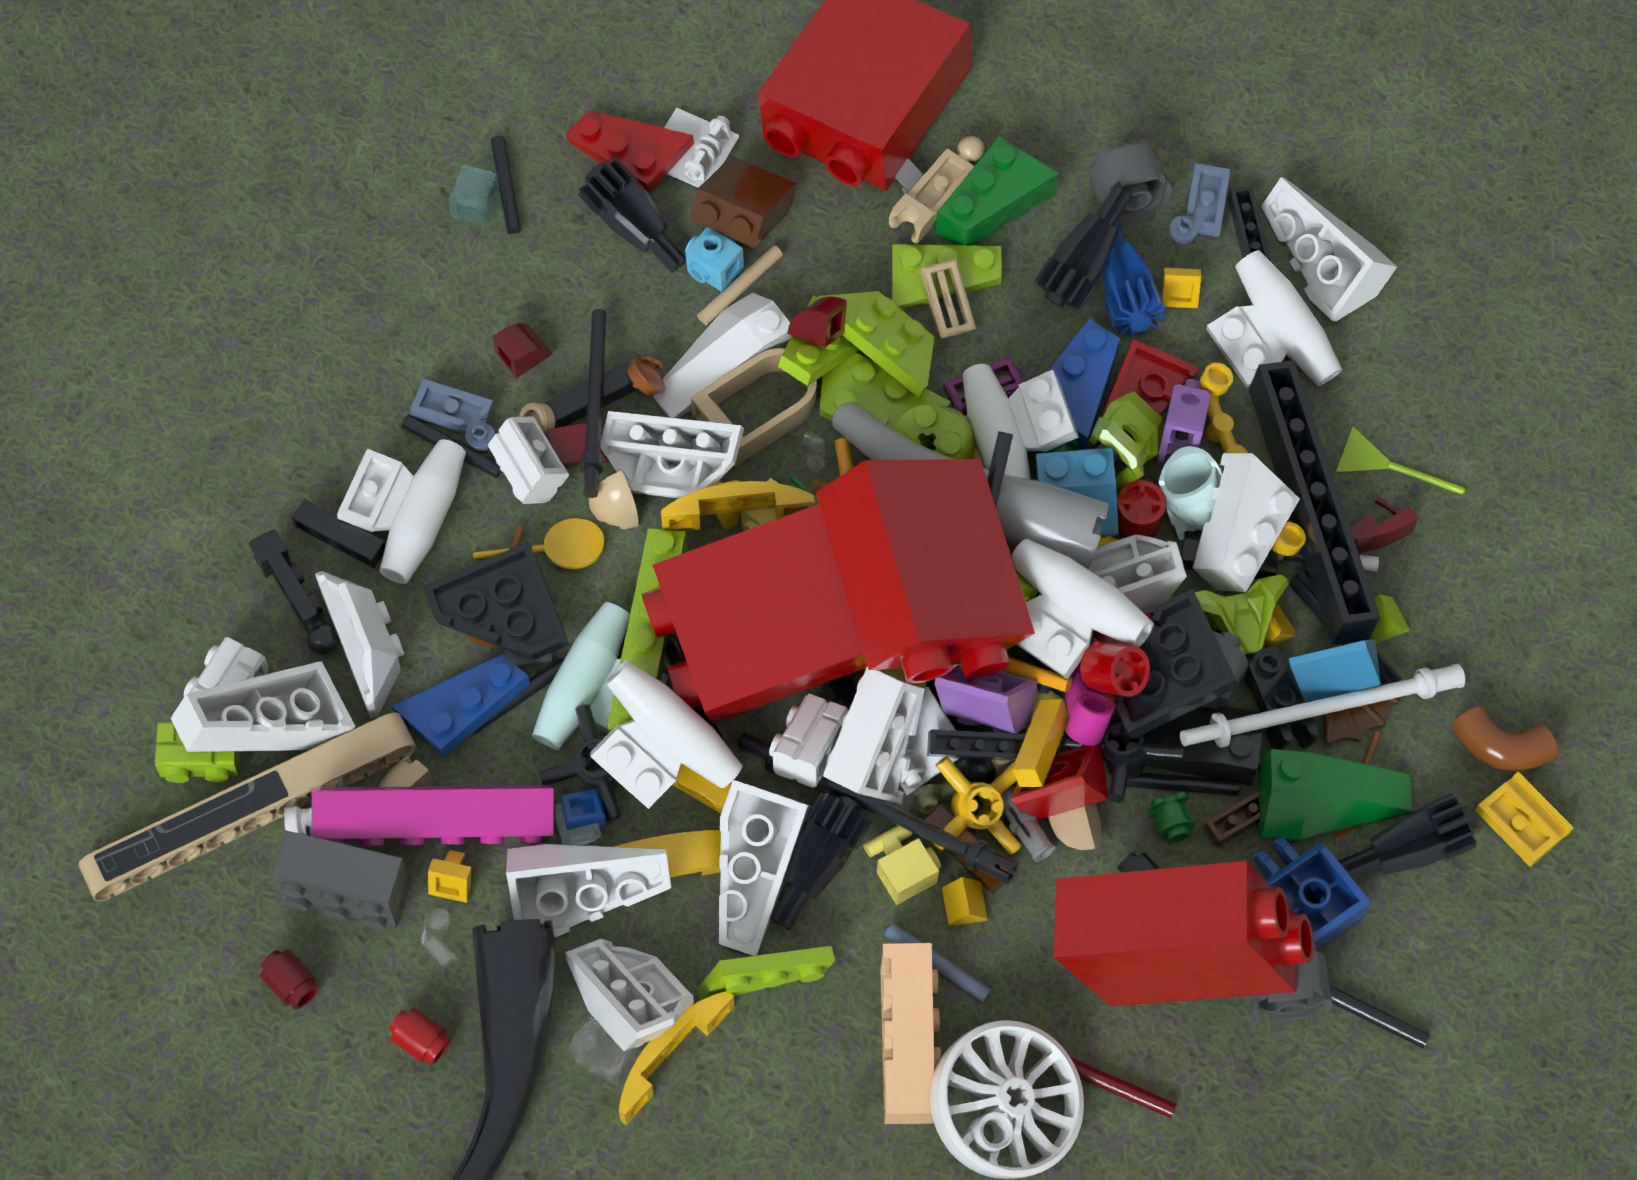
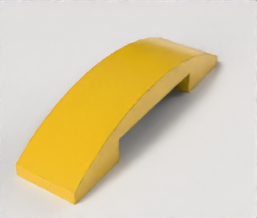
M764 481L718 484L687 494L661 510L662 530H700L701 515L775 508L776 519L814 506V495L792 486Z
M720 830L668 834L614 846L622 848L666 849L670 877L701 872L702 876L721 872Z
M725 991L691 1005L680 1019L661 1037L649 1041L630 1070L622 1091L619 1116L625 1125L653 1097V1086L647 1081V1078L695 1026L709 1036L735 1007L733 994Z

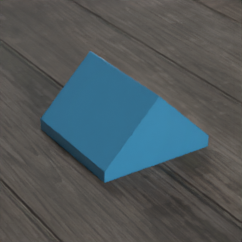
M1374 639L1289 658L1291 669L1305 703L1381 685Z

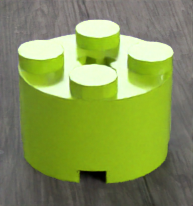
M921 405L905 412L895 424L893 430L919 445L931 449L930 439L932 436H935L934 445L936 449L933 451L952 459H973L975 437L971 424L956 409L945 406Z

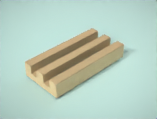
M956 259L921 268L919 270L939 339L942 340L950 336L975 331V322ZM949 269L965 324L963 325L958 323L944 275V270ZM932 273H935L944 306L947 312V316L951 328L948 329L945 325L941 307L931 277Z

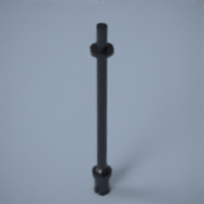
M743 733L739 738L738 747L765 759V770L769 773L775 772L773 771V756L769 754L771 745L747 733ZM822 776L817 785L838 796L844 795L857 802L862 808L963 857L966 868L973 872L980 870L1001 880L1006 885L1015 876L1001 869L1000 866L1010 871H1017L1019 862L990 849L989 844L983 840L969 843L879 798L858 794Z

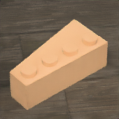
M932 943L883 944L880 974L884 1123L933 1124L930 1091L934 1071L941 1059V1048L934 1047V1032L940 1031L939 1008H933V993H938V969H932Z

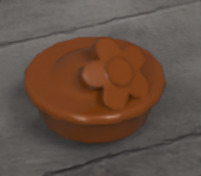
M634 356L632 363L627 369L628 375L633 382V387L648 396L664 393L666 389L665 383L656 370L662 368V362L649 356Z

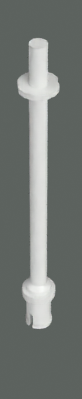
M1452 664L1451 666L1434 670L1421 668L1416 670L1412 679L1232 720H1226L1225 716L1218 712L1212 714L1210 725L1181 731L1180 740L1183 746L1214 740L1218 747L1223 748L1229 746L1231 736L1415 693L1423 699L1432 698L1437 692L1464 687L1465 674L1459 664Z

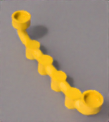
M1211 363L1200 377L1202 388L1211 394L1207 410L1210 423L1205 430L1206 436L1210 441L1220 443L1225 453H1248L1243 446L1237 444L1231 431L1234 427V421L1228 414L1223 413L1218 396L1225 394L1232 384V371L1222 363ZM1286 522L1271 550L1284 556L1297 554L1306 541L1305 532L1299 525Z

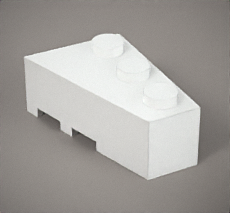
M1223 453L1220 465L1224 466L1219 488H1214L1211 499L1215 501L1210 522H1205L1193 569L1217 591L1246 592L1300 498L1253 453Z

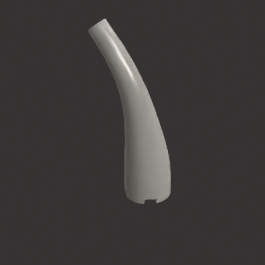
M847 402L841 405L833 416V428L871 460L952 459L901 435L855 402ZM984 468V472L987 478L989 469ZM1004 474L996 510L1009 547L1015 550L1023 540L1029 539L1064 554L1089 569L1100 539L1099 534L1102 526L1100 522L1102 519H1106L1109 503L1049 483Z

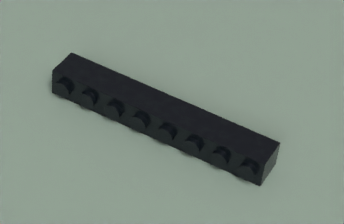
M1293 360L1259 364L1250 384L1249 393L1276 475L1300 498L1290 518L1292 523L1299 525L1306 535V541L1301 548V552L1331 644L1338 645L1369 640L1380 619V615L1295 362Z

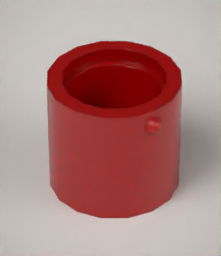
M1138 480L1126 484L1121 489L1117 499L1118 534L1121 537L1127 538L1137 534L1154 538L1160 531L1166 499L1158 486L1152 482Z
M1094 641L1085 650L1081 659L1080 671L1082 680L1091 690L1132 697L1139 694L1145 688L1149 680L1150 664L1146 653L1139 647L1106 641Z

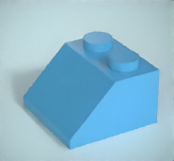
M1112 448L1036 454L1037 481L1049 483L1109 503L1106 519H1102L1100 522L1102 526L1099 535H1118L1116 479Z

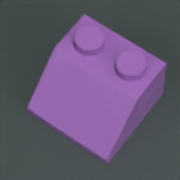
M961 664L954 667L949 673L935 679V687L943 713L957 717L956 721L961 724L970 726L983 724L992 727L994 733L1016 734L1030 726L1038 683L1036 680L1004 671L981 678L966 679Z

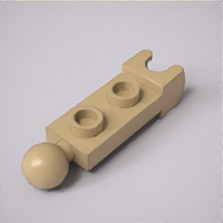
M966 136L961 139L957 146L958 155L947 148L908 194L905 193L892 208L889 216L890 227L897 228L902 222H911L914 224L915 229L911 240L914 243L920 242L936 221L937 211L974 168L972 164H976L984 156L985 147L980 138Z

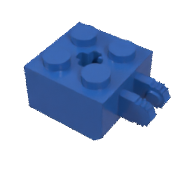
M1283 837L1273 841L1275 852L1286 864V867L1281 870L1264 851H1259L1253 855L1256 865L1267 878L1265 881L1271 888L1281 887L1285 893L1288 906L1295 914L1307 915L1312 928L1313 944L1316 945L1317 950L1364 918L1371 904L1368 897L1330 850L1321 843L1302 856H1299ZM1313 898L1318 904H1312L1309 901Z

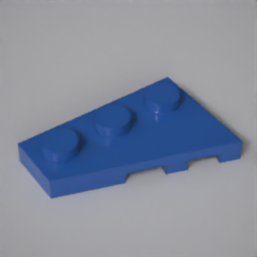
M502 654L391 707L393 712L401 715L404 723L444 758L531 683L528 675Z

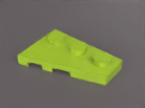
M892 244V301L902 311L906 307L917 304H929L919 270L923 267L953 259L957 261L966 293L1001 284V246ZM949 269L944 270L950 295H954L956 292ZM932 273L931 277L939 299L942 298L936 275Z
M813 295L808 306H810L813 303L816 296ZM842 335L827 347L791 336L781 355L778 367L808 386L860 349Z
M832 946L721 960L697 988L699 1000L701 1001L725 991L736 996L798 980L804 983L819 980L824 977V973L835 962Z

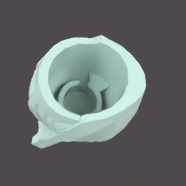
M1193 446L1182 447L1175 451L1165 463L1159 479L1160 489L1165 495L1171 524L1175 526L1180 540H1184L1185 531L1195 532L1196 530H1203L1205 522H1210L1215 501L1211 499L1214 488H1219L1223 474L1222 468L1208 452Z

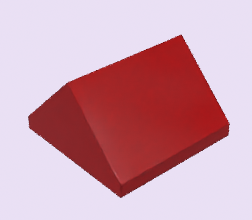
M1083 745L1055 754L1043 787H1019L1017 783L1011 796L1013 804L1030 816H1036L1037 820H1041L1109 799L1100 745Z

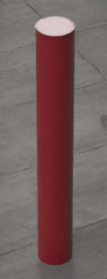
M1070 1057L1081 1080L1170 1119L1172 1118L1177 1103Z

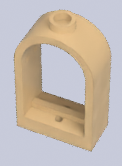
M775 348L763 351L691 397V413L697 421L732 424L718 407V404L761 376L770 372L784 371L778 367V364L785 349ZM817 380L808 386L806 385V394L796 404L748 435L742 436L734 467L809 418L816 404Z

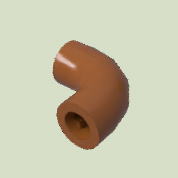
M1483 705L1463 713L1451 724L1460 742L1477 760L1498 770L1521 772L1540 767L1555 760L1559 755L1557 742L1545 725L1538 724L1523 732L1510 733L1501 729L1494 722Z

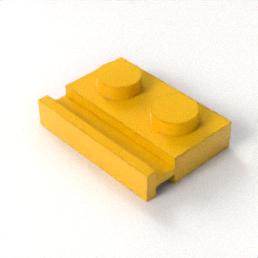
M1519 771L1483 800L1475 809L1529 867L1533 866L1553 849L1564 837H1567L1574 828Z

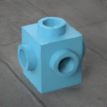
M707 227L699 236H693L686 246L685 253L689 274L698 282H707L721 292L744 268L743 248L737 245L733 238Z

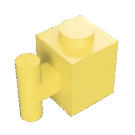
M898 825L863 844L870 858L882 851L885 852L886 856L878 860L877 874L896 905L937 884L938 869L941 868L940 861L931 847L925 849L919 838L902 846L900 842L912 836V832Z

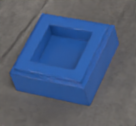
M598 789L559 796L567 834L606 827V818Z

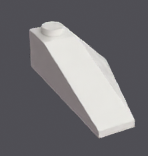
M736 780L732 781L720 816L719 944L752 956L758 955L786 882L785 877L799 837L806 827V818L813 806Z
M554 844L507 849L506 876L514 920L540 919L541 924L544 921L552 920L554 937L570 932V927L588 919L591 922L603 917V913L621 905L631 906L671 888L666 849Z

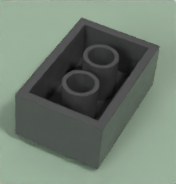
M287 830L271 874L280 897L285 901L286 906L298 911H308L309 907L324 910V915L336 920H346L347 916L362 919V924L378 930H383L385 925L397 927L410 886L403 859L400 857Z

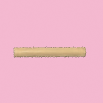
M775 245L770 247L697 314V318L707 326L722 310L728 307L783 256L781 250Z

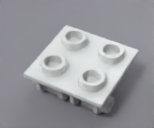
M676 108L664 128L693 135L695 144L667 174L699 188L726 161L740 135L730 131V121L724 116H718L717 119H712L709 122Z
M926 687L923 695L916 735H909L905 756L911 758L909 770H902L899 782L906 795L911 794L940 773L936 764L944 757L927 756L928 731L931 729L955 730L929 687ZM950 758V760H951L953 763H954L956 760L959 759V758Z

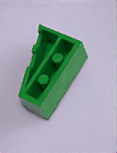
M998 137L937 211L935 233L953 245L974 246L999 231L1004 224L1017 216L1021 217L1029 212L1030 208L1044 199L1048 200L1055 196L1059 173L1003 138Z

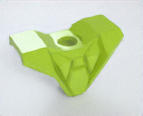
M1130 392L1112 401L1103 418L1099 417L1089 439L1093 445L1101 441L1106 447L1112 448L1125 463L1115 473L1116 489L1144 476L1143 464L1158 455L1164 431L1163 418L1136 392ZM1123 429L1128 431L1133 436L1135 441L1128 434H1126L1123 431Z
M1281 574L1253 580L1246 592L1229 591L1224 597L1207 590L1195 592L1213 631L1221 630L1222 632L1225 631L1235 635L1241 641L1239 649L1244 654H1249L1262 649L1275 604L1289 583L1287 578Z

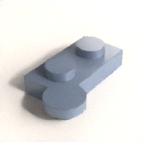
M1195 163L1186 216L1175 217L1169 227V234L1175 242L1188 244L1196 239L1197 234L1219 238L1231 169Z
M423 379L410 408L411 416L465 433L467 445L478 452L487 451L489 449V442L495 436L494 429L491 425L487 424L494 409L493 400Z

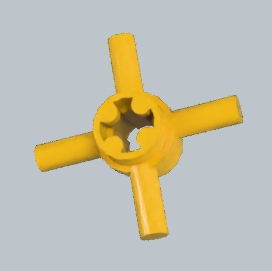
M948 756L942 758L936 764V767L956 790L951 801V810L954 818L942 830L957 837L967 827L978 830L987 828L1009 855L1018 851L1021 844L999 819L1004 809L1001 795L1017 781L1012 770L1015 761L991 784L983 782L969 783ZM977 795L983 801L984 807L977 815H974L972 811L977 809L978 803L973 800V797ZM933 843V845L938 850L942 851L944 849L943 847Z

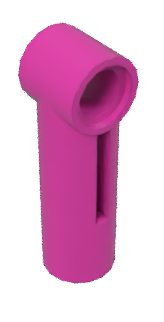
M1079 663L1069 676L1072 678L1070 690L1067 693L1062 691L1069 715L1066 732L1070 738L1080 744L1095 746L1100 744L1104 738L1114 712V703L1102 692L1093 691L1085 685L1081 677V664Z

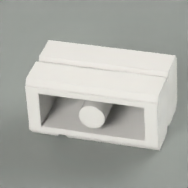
M510 417L506 419L498 430L500 433L495 434L488 444L496 459V463L501 467L500 470L504 472L512 485L513 494L523 504L546 503L550 501L558 491L557 487L562 486L569 473L534 417Z
M225 637L220 646L214 645L209 650L204 662L205 669L199 678L193 677L188 682L184 690V697L187 693L266 675L269 671L266 658L262 654L244 647L237 641Z
M812 694L806 695L800 706L793 705L786 720L787 729L783 735L776 734L770 746L769 754L773 756V771L777 775L790 780L796 779L798 783L812 788L816 787L826 769L828 756L834 749L842 730L843 719L849 712L847 707L831 701L827 703L825 699Z

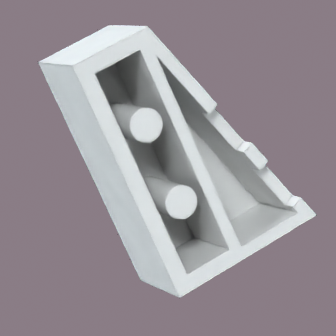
M867 666L864 675L859 680L857 693L850 710L843 719L842 730L835 747L828 756L823 776L858 794L902 804L904 792L898 790L902 770H909L911 758L905 756L909 735H916L925 689L913 683H907L905 679L883 670H869Z

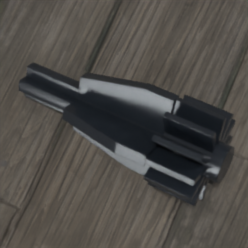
M613 158L610 163L606 161L603 165L598 164L589 171L584 181L586 184L579 188L580 193L578 195L597 216L600 215V218L611 230L642 252L650 249L671 273H674L686 263V256L666 236L664 231L668 226L650 195L619 158Z
M1114 185L1097 214L1092 215L1088 213L1060 243L1052 258H1048L1034 281L1037 286L1047 292L1044 298L1060 308H1063L1066 304L1077 311H1081L1096 287L1094 284L1106 267L1120 231L1114 226L1132 199V194L1120 186Z
M827 793L819 795L806 818L807 825L799 837L785 877L786 884L789 887L772 915V921L791 930L808 898L816 900L843 868L853 850L852 848L858 849L872 824V820L865 817V814L859 811L861 806L857 802L844 795H840L836 799Z
M1450 793L1424 804L1418 810L1406 814L1370 839L1372 844L1369 848L1338 860V862L1352 879H1356L1381 868L1382 873L1385 875L1428 866L1445 857L1448 860L1476 848L1477 842L1472 830L1477 828L1476 822L1468 806L1463 807L1458 803L1456 795Z

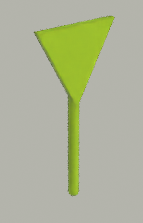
M1354 426L1336 470V473L1391 469L1459 494L1465 493L1464 487L1391 462Z

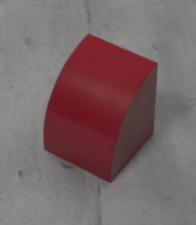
M833 296L816 300L791 320L787 334L827 347L844 334L847 300Z
M514 324L493 335L495 353L516 378L553 355L528 324Z

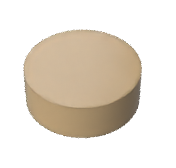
M529 403L522 408L519 417H534L547 438V430L554 429L555 427L554 413L547 404Z

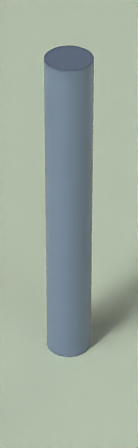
M891 923L884 934L885 937L894 943H923L895 923ZM932 949V969H938V973L981 1002L986 1000L992 991L991 988Z

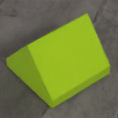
M1381 594L1376 596L1374 600L1380 619L1370 636L1371 639L1375 640V644L1409 632L1410 629L1393 597Z

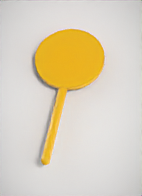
M571 518L560 521L551 527L545 536L543 545H534L532 547L535 553L545 552L547 558L558 567L581 569L591 565L601 556L605 544L603 533L596 524L586 519ZM510 548L474 552L472 556L476 560L486 559Z

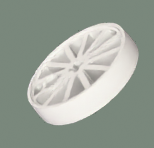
M1002 1020L986 1023L970 1030L947 1049L933 1075L930 1105L936 1130L944 1145L958 1161L969 1169L988 1177L1017 1179L1041 1173L1054 1166L1067 1154L1081 1128L1084 1113V1095L1081 1080L1072 1059L1053 1037L1030 1024ZM1000 1035L1015 1037L1008 1067L1005 1064ZM984 1037L991 1070L972 1049L971 1042L977 1038ZM1031 1044L1043 1054V1057L1023 1076L1022 1067L1028 1045ZM958 1056L981 1083L957 1075L952 1071ZM1052 1065L1061 1085L1033 1089L1032 1085L1035 1080ZM948 1085L980 1097L983 1100L949 1106ZM1063 1095L1065 1103L1064 1116L1042 1108L1035 1100ZM986 1109L987 1111L982 1116L974 1119L970 1123L968 1130L960 1136L951 1116ZM1034 1119L1060 1128L1061 1131L1054 1144L1037 1127ZM987 1123L992 1126L991 1128L994 1132L993 1143L987 1141L983 1134L984 1125ZM1021 1131L1042 1155V1158L1032 1164L1027 1160ZM969 1144H970L976 1151H978V1152H980V1153H984L983 1158H982L981 1156H979L978 1154H976V1153L969 1147ZM1009 1147L1013 1168L998 1165L997 1158L1000 1149Z

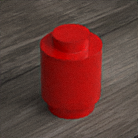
M412 1008L408 1013L405 1010H401L389 1026V1030L393 1032L390 1038L391 1042L420 1063L426 1061L431 1066L439 1060L451 1042V1039L445 1035L446 1030L416 1008Z

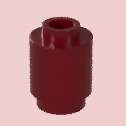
M275 950L261 963L263 970L260 973V979L286 1006L291 1005L295 1010H298L308 1004L318 993L319 986L315 983L316 977L290 950L282 952Z

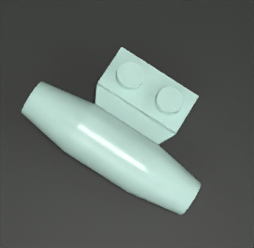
M605 602L575 639L544 698L532 733V737L539 743L554 750H559L579 725L575 708L587 704L591 707L598 729L609 734L607 724L614 694L605 682L614 669L620 665L621 659L617 658L630 618V614L623 608ZM662 673L661 682L666 684L669 676Z

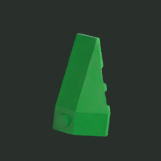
M1271 749L1258 764L1260 839L1276 840L1279 837H1283L1286 841L1300 842L1320 834L1344 831L1348 827L1364 823L1371 824L1402 816L1413 811L1411 774L1311 752Z

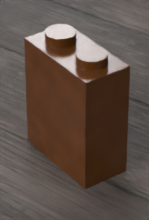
M731 156L697 189L690 220L756 248L787 215L796 183Z

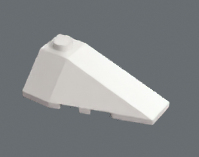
M1281 177L1261 206L1278 240L1287 242L1294 256L1290 260L1294 271H1302L1308 283L1304 290L1309 300L1332 321L1340 320L1375 298L1397 268L1373 244L1286 178Z
M755 293L747 295L721 311L663 378L666 387L664 393H658L653 398L668 418H679L691 410V397L763 351L775 348L785 349L791 338V335L787 334L790 324L789 320L774 301Z

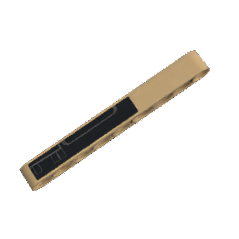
M395 712L386 714L106 845L82 858L78 863V867L93 899L98 902L106 901L111 898L110 894L112 893L115 896L148 881V876H151V878L157 877L184 864V859L186 858L188 861L193 860L220 847V842L222 841L226 844L256 830V825L258 824L262 827L283 817L285 807L298 806L302 808L311 804V788L347 787L364 779V774L366 773L370 776L400 761L399 758L408 755L410 757L416 751L417 746L401 715Z

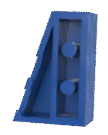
M1091 319L1086 322L1048 370H1053L1058 376L1079 437L1076 438L1079 450H1087L1116 360L1120 341L1118 336Z

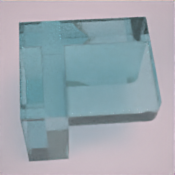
M463 165L449 198L451 217L487 226L499 193L497 173Z
M561 803L553 805L562 845L603 847L598 823L567 830Z

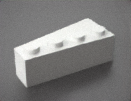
M322 661L187 693L171 717L187 752L311 750L353 730L355 727Z

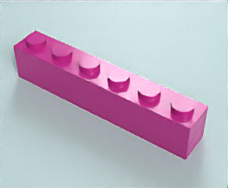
M550 785L311 788V836L344 844V839H360V845L367 846L384 845V838H400V844L421 845L424 844V838L440 837L441 844H464V837H480V843L499 844L504 843L505 836H520L521 843L544 842V836H553L554 788Z

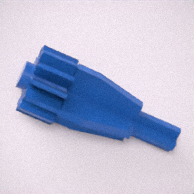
M1116 222L1114 227L1120 230L1118 222ZM1120 230L1106 267L1102 272L1107 302L1105 305L1113 329L1116 328L1119 335L1127 330L1129 337H1133L1135 331H1142L1144 335L1146 334L1145 330L1150 326L1156 329L1158 327L1156 320L1165 319L1164 311L1166 309L1158 286H1154L1150 268L1133 243L1129 241L1124 242Z

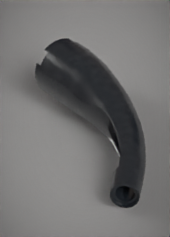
M540 919L502 921L501 925L496 927L497 930L486 931V925L472 928L483 1040L485 1097L473 1140L452 1180H492L509 1151L525 1117L542 1064L552 1012L556 960L552 920L544 921L543 924H541Z

